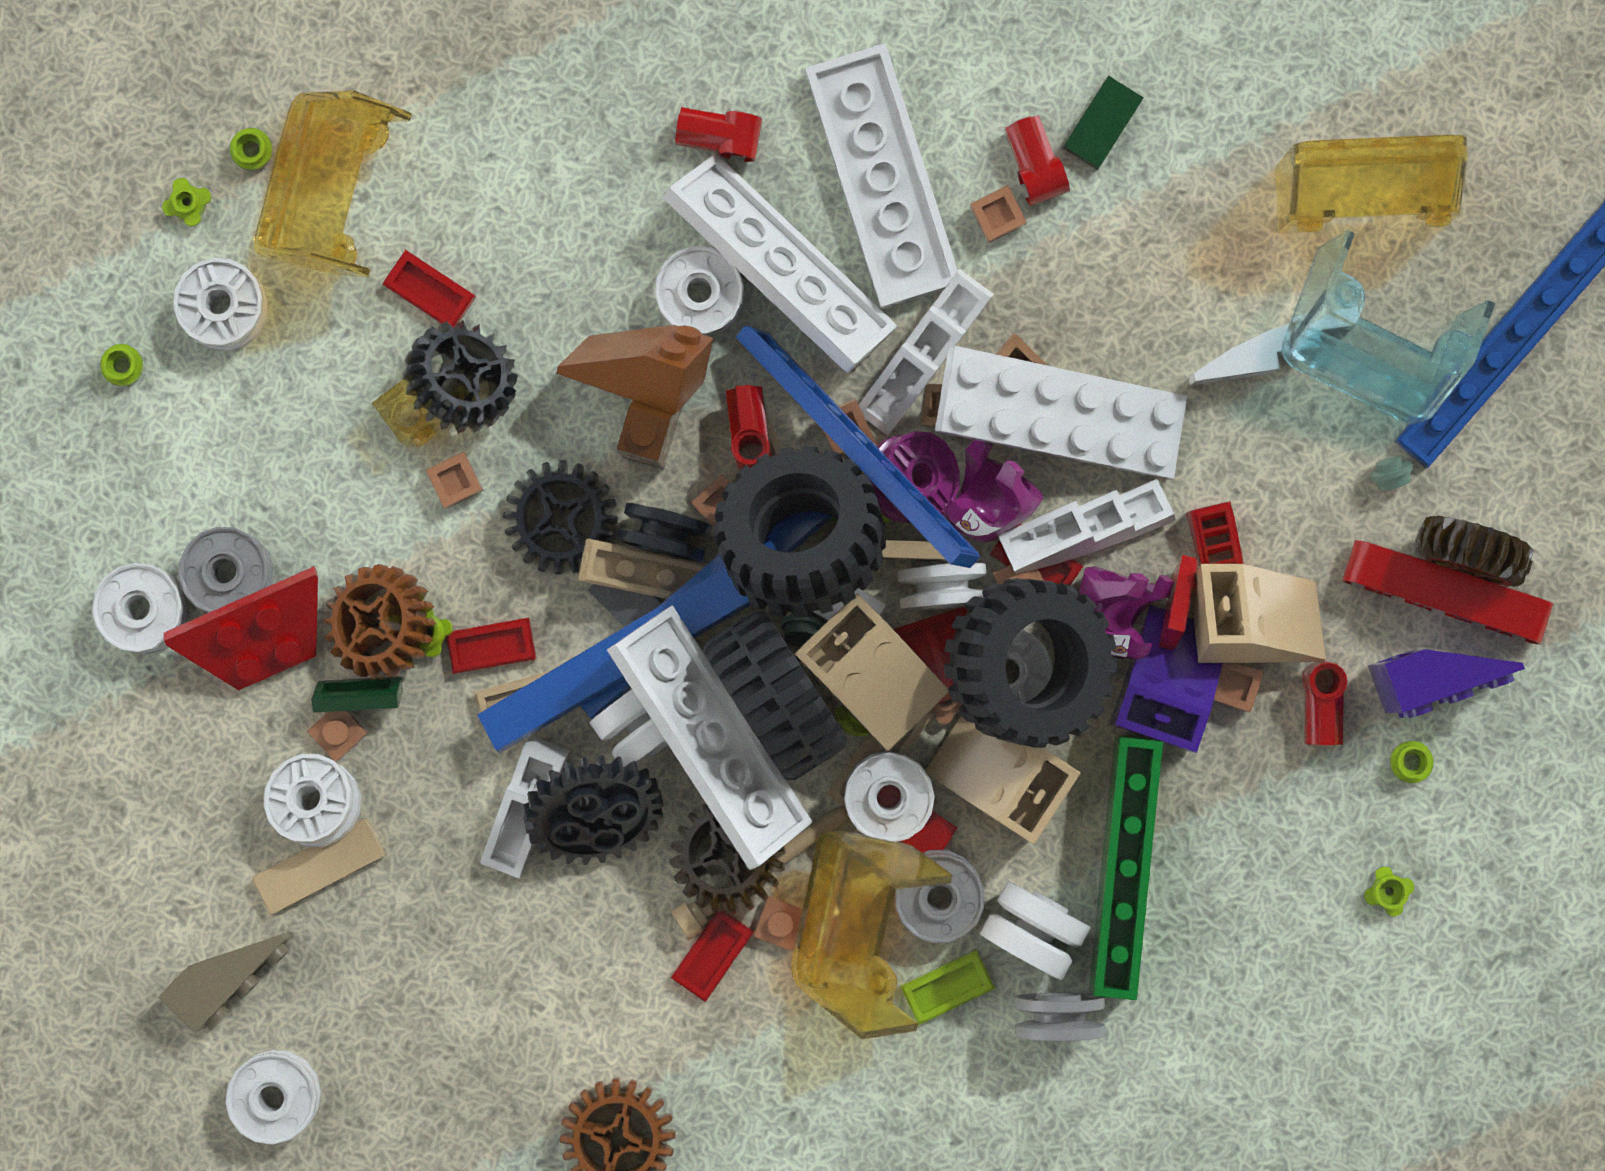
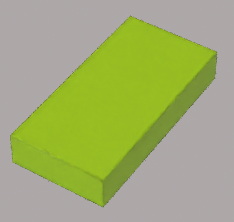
M977 949L900 985L918 1025L995 989Z

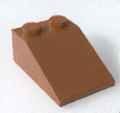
M668 325L589 335L558 365L556 374L675 415L704 383L714 338L703 335L698 329L686 325Z

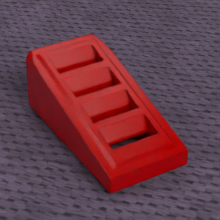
M1231 501L1191 510L1186 513L1199 567L1201 564H1244ZM1222 517L1223 525L1203 530V521ZM1226 534L1228 542L1206 547L1205 538ZM1230 550V559L1213 563L1209 562L1208 555Z

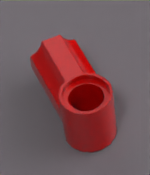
M681 107L676 126L675 144L718 152L719 156L730 159L731 155L744 157V162H754L763 119L759 116L739 111H728L724 115Z
M1039 115L1023 118L1005 127L1004 131L1019 168L1017 171L1020 185L1025 184L1029 197L1025 198L1028 205L1032 206L1070 192V185L1060 158L1058 156L1055 157Z
M743 385L727 390L726 399L731 432V451L736 466L740 470L746 465L751 468L757 464V458L745 459L741 456V451L746 445H760L763 451L758 457L767 453L769 457L772 456L762 386Z
M1313 662L1303 671L1302 684L1305 689L1304 744L1343 745L1344 691L1347 688L1348 680L1343 668L1335 663ZM1328 669L1333 675V685L1329 690L1320 692L1315 685L1316 675L1321 670Z

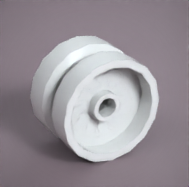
M633 690L626 693L589 722L601 740H611L626 729L628 730L630 735L619 742L612 751L615 759L621 757L623 767L632 761L638 763L646 757L650 759L669 746Z
M1008 881L998 901L1004 909L1018 916L1016 923L999 914H989L979 934L1032 966L1062 980L1072 960L1067 952L1052 944L1054 937L1072 947L1081 946L1091 927L1068 914L1069 909L1034 890L1031 893Z

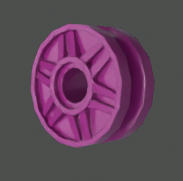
M921 431L895 435L882 440L877 447L926 499L944 515V510L951 498L956 499L960 488V469L955 454L947 443L933 433ZM871 481L881 514L893 522L911 523Z

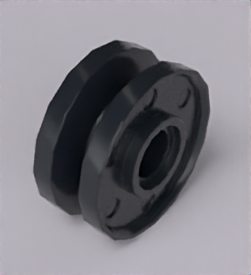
M626 503L624 514L641 522L639 530L619 529L617 541L672 558L703 563L705 552L688 542L690 535L710 536L711 524L665 509Z

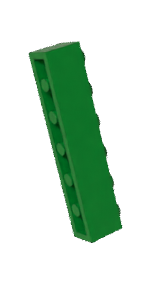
M1114 737L1089 991L1094 996L1137 1000L1163 749L1162 741Z

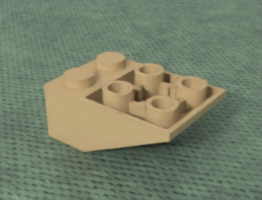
M1246 564L1200 565L1195 575L1191 595L1198 663L1325 662L1326 657L1316 581Z
M856 593V598L844 605L795 653V656L850 714L889 751L949 692L948 688L900 636Z
M962 715L925 770L928 776L1033 845L1081 774L1080 771L1044 748L1018 745L985 735L976 730L975 723L966 721Z

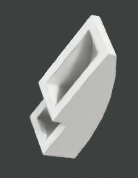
M530 736L522 749L511 783L505 791L480 861L481 864L516 878L521 877L534 844L531 845L529 834H526L523 819V804L529 802L527 793L528 791H537V780L550 782V770L563 773L564 763L567 762L570 750L535 736Z

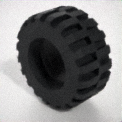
M803 446L802 451H793L792 447L779 449L780 454L769 457L767 453L758 457L756 465L751 468L746 465L736 474L738 479L736 483L730 481L722 492L724 502L720 501L716 506L714 517L717 523L713 527L714 536L728 576L740 595L748 597L750 604L759 609H765L768 605L771 614L782 617L786 616L787 612H794L795 618L810 617L809 612L820 610L822 615L834 611L832 606L841 601L846 605L856 598L854 591L858 588L865 590L873 581L871 571H878L884 559L882 551L886 548L884 521L871 481L868 476L861 473L860 467L852 460L846 459L843 462L841 454L831 450H825L824 454L819 453L818 447ZM814 511L828 514L838 520L830 535L810 549L788 553L776 551L763 545L771 529L781 520L793 514Z
M1019 578L1007 579L1003 584L994 583L984 588L982 591L984 598L973 596L964 606L968 611L965 616H956L951 626L952 629L956 630L953 640H946L944 652L950 653V663L944 664V676L953 681V685L948 688V692L953 702L963 704L959 707V713L968 722L975 723L976 730L985 735L1033 748H1045L1047 744L1057 746L1068 742L1070 739L1069 734L1079 736L1089 728L1087 720L1089 718L1097 720L1103 712L1104 707L1101 705L1103 698L1111 697L1114 685L1109 684L1111 673H1117L1118 661L1112 659L1111 650L1116 649L1114 635L1106 634L1105 629L1109 627V622L1103 612L1093 611L1096 608L1095 602L1087 595L1078 594L1076 588L1066 584ZM1039 622L1046 629L1053 643L1055 653L1054 669L1045 688L1036 697L1022 703L1015 697L1008 684L1006 658L1010 645L1017 634L1029 624Z
M753 611L706 642L702 651L785 780L799 779L844 749L848 741L765 611Z

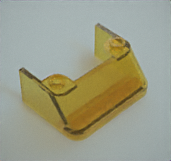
M354 90L298 94L292 101L285 120L254 237L255 252L274 260L333 275L369 277L371 269L354 264L357 257V249L354 246L353 238L343 233L363 155L373 154L386 144L389 136L388 122L410 121L412 113Z
M1429 135L1312 140L1294 144L1275 166L1278 233H1287L1293 226H1297L1298 232H1317L1323 230V223L1330 222L1334 218L1416 215L1417 219L1425 220L1426 227L1451 225L1452 221L1460 216L1468 158L1467 137L1464 135Z
M843 830L821 834L815 849L791 960V973L795 984L862 1040L916 1031L918 1023L892 1003L897 987V978L890 965L879 957L894 889L951 883L953 875L915 847L908 844Z

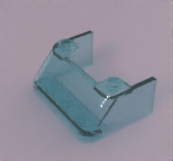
M1346 230L1317 248L1282 343L1283 356L1286 362L1294 369L1408 424L1421 423L1434 416L1475 363L1496 303L1487 300L1456 315L1450 331L1438 337L1432 352L1360 317L1365 304V291L1357 279L1342 272L1355 235L1354 232Z

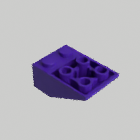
M1149 605L1140 635L1144 643L1152 644V648L1145 658L1140 660L1131 659L1110 725L1156 741H1162L1164 744L1188 752L1197 753L1211 712L1223 663H1198L1194 619L1187 617L1185 631L1173 651L1158 647L1165 609Z
M1428 649L1407 651L1368 665L1385 713H1398L1399 718L1407 716L1413 718L1433 711L1432 702L1439 701V704L1446 702L1451 704L1474 696L1472 688L1476 686L1480 690L1488 687L1493 689L1515 681L1513 673L1525 669L1524 664L1521 662Z

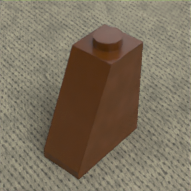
M632 401L627 411L617 451L624 459L664 470L682 408L674 415Z

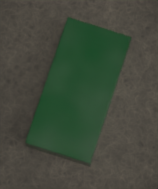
M1108 75L1064 144L1063 149L1099 170L1144 97Z
M385 677L382 680L360 678L319 681L311 698L313 713L398 708L403 693L402 677Z

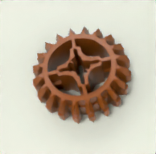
M377 564L373 568H358V575L349 574L344 576L346 587L337 586L333 588L338 596L337 601L325 603L329 609L333 610L332 617L322 620L326 625L332 627V631L324 636L328 642L335 643L330 653L334 657L342 658L340 665L345 669L353 670V673L360 677L370 676L371 679L382 680L385 676L395 678L400 676L401 669L410 670L414 668L412 657L422 658L426 656L420 647L422 642L430 643L433 641L426 634L427 627L437 624L433 619L426 618L427 613L435 607L431 602L423 601L429 591L425 587L417 586L418 579L414 575L405 574L403 569L394 566L388 568L386 565ZM388 589L383 597L378 596L372 604L366 602L377 591ZM386 640L393 642L384 652L374 656L371 655L374 648L380 647Z
M613 1078L610 1092H607L603 1081L596 1082L595 1091L597 1097H594L589 1090L583 1089L580 1097L585 1106L572 1101L568 1109L577 1118L564 1117L561 1122L562 1126L573 1130V1132L561 1134L559 1138L562 1144H573V1148L566 1150L562 1157L564 1160L577 1158L579 1161L574 1164L570 1171H582L583 1169L586 1171H651V1167L657 1171H665L667 1164L658 1155L665 1157L673 1155L674 1148L662 1143V1141L675 1139L676 1131L662 1129V1126L669 1124L673 1120L671 1113H665L660 1116L656 1113L665 1104L663 1098L657 1099L650 1105L647 1100L653 1089L647 1086L640 1097L634 1094L637 1081L633 1079L630 1080L627 1091H620V1078ZM620 1103L614 1120L607 1123L586 1121L587 1117L597 1108L606 1104ZM633 1107L640 1111L647 1119L652 1130L653 1140L645 1138L644 1134L633 1129L630 1122ZM623 1117V1137L629 1139V1142L626 1144L622 1141L620 1147H617L614 1157H612L613 1139L611 1136L606 1135V1131L610 1130L613 1133ZM583 1134L591 1136V1140L602 1145L605 1152L603 1166L596 1163L587 1152ZM640 1150L649 1153L646 1159L639 1165L627 1170H615L617 1161L623 1153H639Z

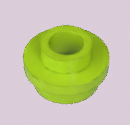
M246 128L236 133L230 143L231 157L239 167L245 170L261 169L272 157V142L259 129ZM249 143H257L259 146L258 153L253 157L245 155V147Z
M116 344L109 347L102 355L100 361V369L104 378L117 386H128L135 383L140 378L144 367L141 354L127 344ZM121 358H127L129 361V368L124 373H118L116 370V362Z
M1405 741L1395 747L1390 757V767L1393 774L1399 780L1406 783H1418L1425 780L1431 774L1434 765L1431 751L1426 745L1418 741ZM1409 754H1414L1418 758V766L1414 770H1409L1404 765V759Z

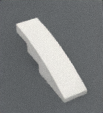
M961 269L956 272L938 299L927 311L860 402L859 406L868 422L889 436L945 361L948 348L956 346L993 296V293Z
M1356 307L1312 315L1262 333L1231 348L1194 372L1189 377L1190 386L1273 374L1280 369L1278 356L1313 351L1319 346L1318 333L1351 329L1357 325Z
M1155 479L1122 495H1119L1118 491L1115 490L1081 506H1078L1077 501L1071 502L1013 528L998 537L1015 574H1019L1102 550L1154 530L1176 519L1158 480Z

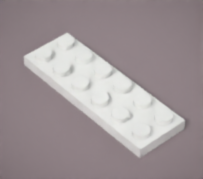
M886 43L806 67L807 79L880 309L944 290L958 269Z
M717 154L711 156L670 186L663 196V199L680 216L693 226L846 373L850 372L897 328V325Z
M951 346L948 348L935 432L1158 478L1174 479L1187 396L964 347Z
M673 605L607 649L749 870L760 866L812 823L811 818L737 708Z

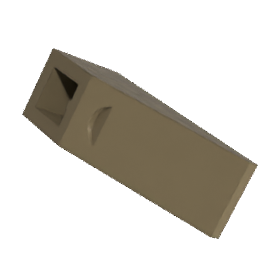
M287 932L189 965L158 998L194 1033L204 1029L206 1026L213 1030L230 1013L225 1006L236 995L243 999L260 982L255 975L265 964L273 968L289 952L285 944L292 938V935Z

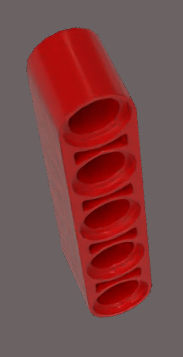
M1355 540L1342 579L1343 582L1350 585L1351 582L1364 585L1365 590L1390 598L1392 595L1404 598L1405 603L1431 611L1433 608L1443 611L1445 616L1472 624V622L1483 624L1485 629L1509 637L1516 635L1526 638L1525 642L1541 645L1554 605L1552 602L1360 540Z

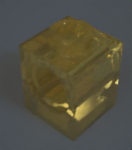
M402 380L373 401L372 405L401 444L408 448L414 443L418 448L437 434L434 428L440 424V420L434 417L433 420L426 422L428 411L425 408L418 409L419 419L416 424L411 427L401 426L399 421L401 411L408 406H414L413 403L417 399V396L405 395L409 382Z

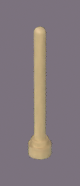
M844 806L835 808L800 832L784 845L786 854L773 859H777L785 864L849 819L846 808ZM757 867L751 870L748 868L744 871L746 880L754 873ZM729 881L721 888L733 887L734 885L732 881ZM693 901L689 905L684 902L672 910L671 913L690 940L704 930L702 926L708 923L707 917L712 915L713 911L711 910V901L704 908L698 907L695 901Z

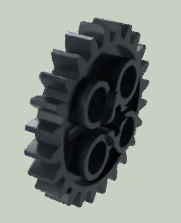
M604 755L599 756L596 764H590L588 759L583 757L579 767L575 768L572 764L566 762L564 763L565 772L559 773L550 770V782L537 780V791H528L529 802L523 804L524 825L526 834H529L531 845L537 844L540 854L550 851L551 860H556L565 855L566 864H571L577 857L582 858L583 865H587L591 857H597L600 863H605L606 855L611 853L618 859L622 858L621 849L623 848L636 851V840L648 842L650 840L648 831H657L659 829L657 820L663 818L662 807L664 806L657 779L650 778L647 768L638 771L637 762L635 761L623 767L621 757L614 759L611 764H606Z

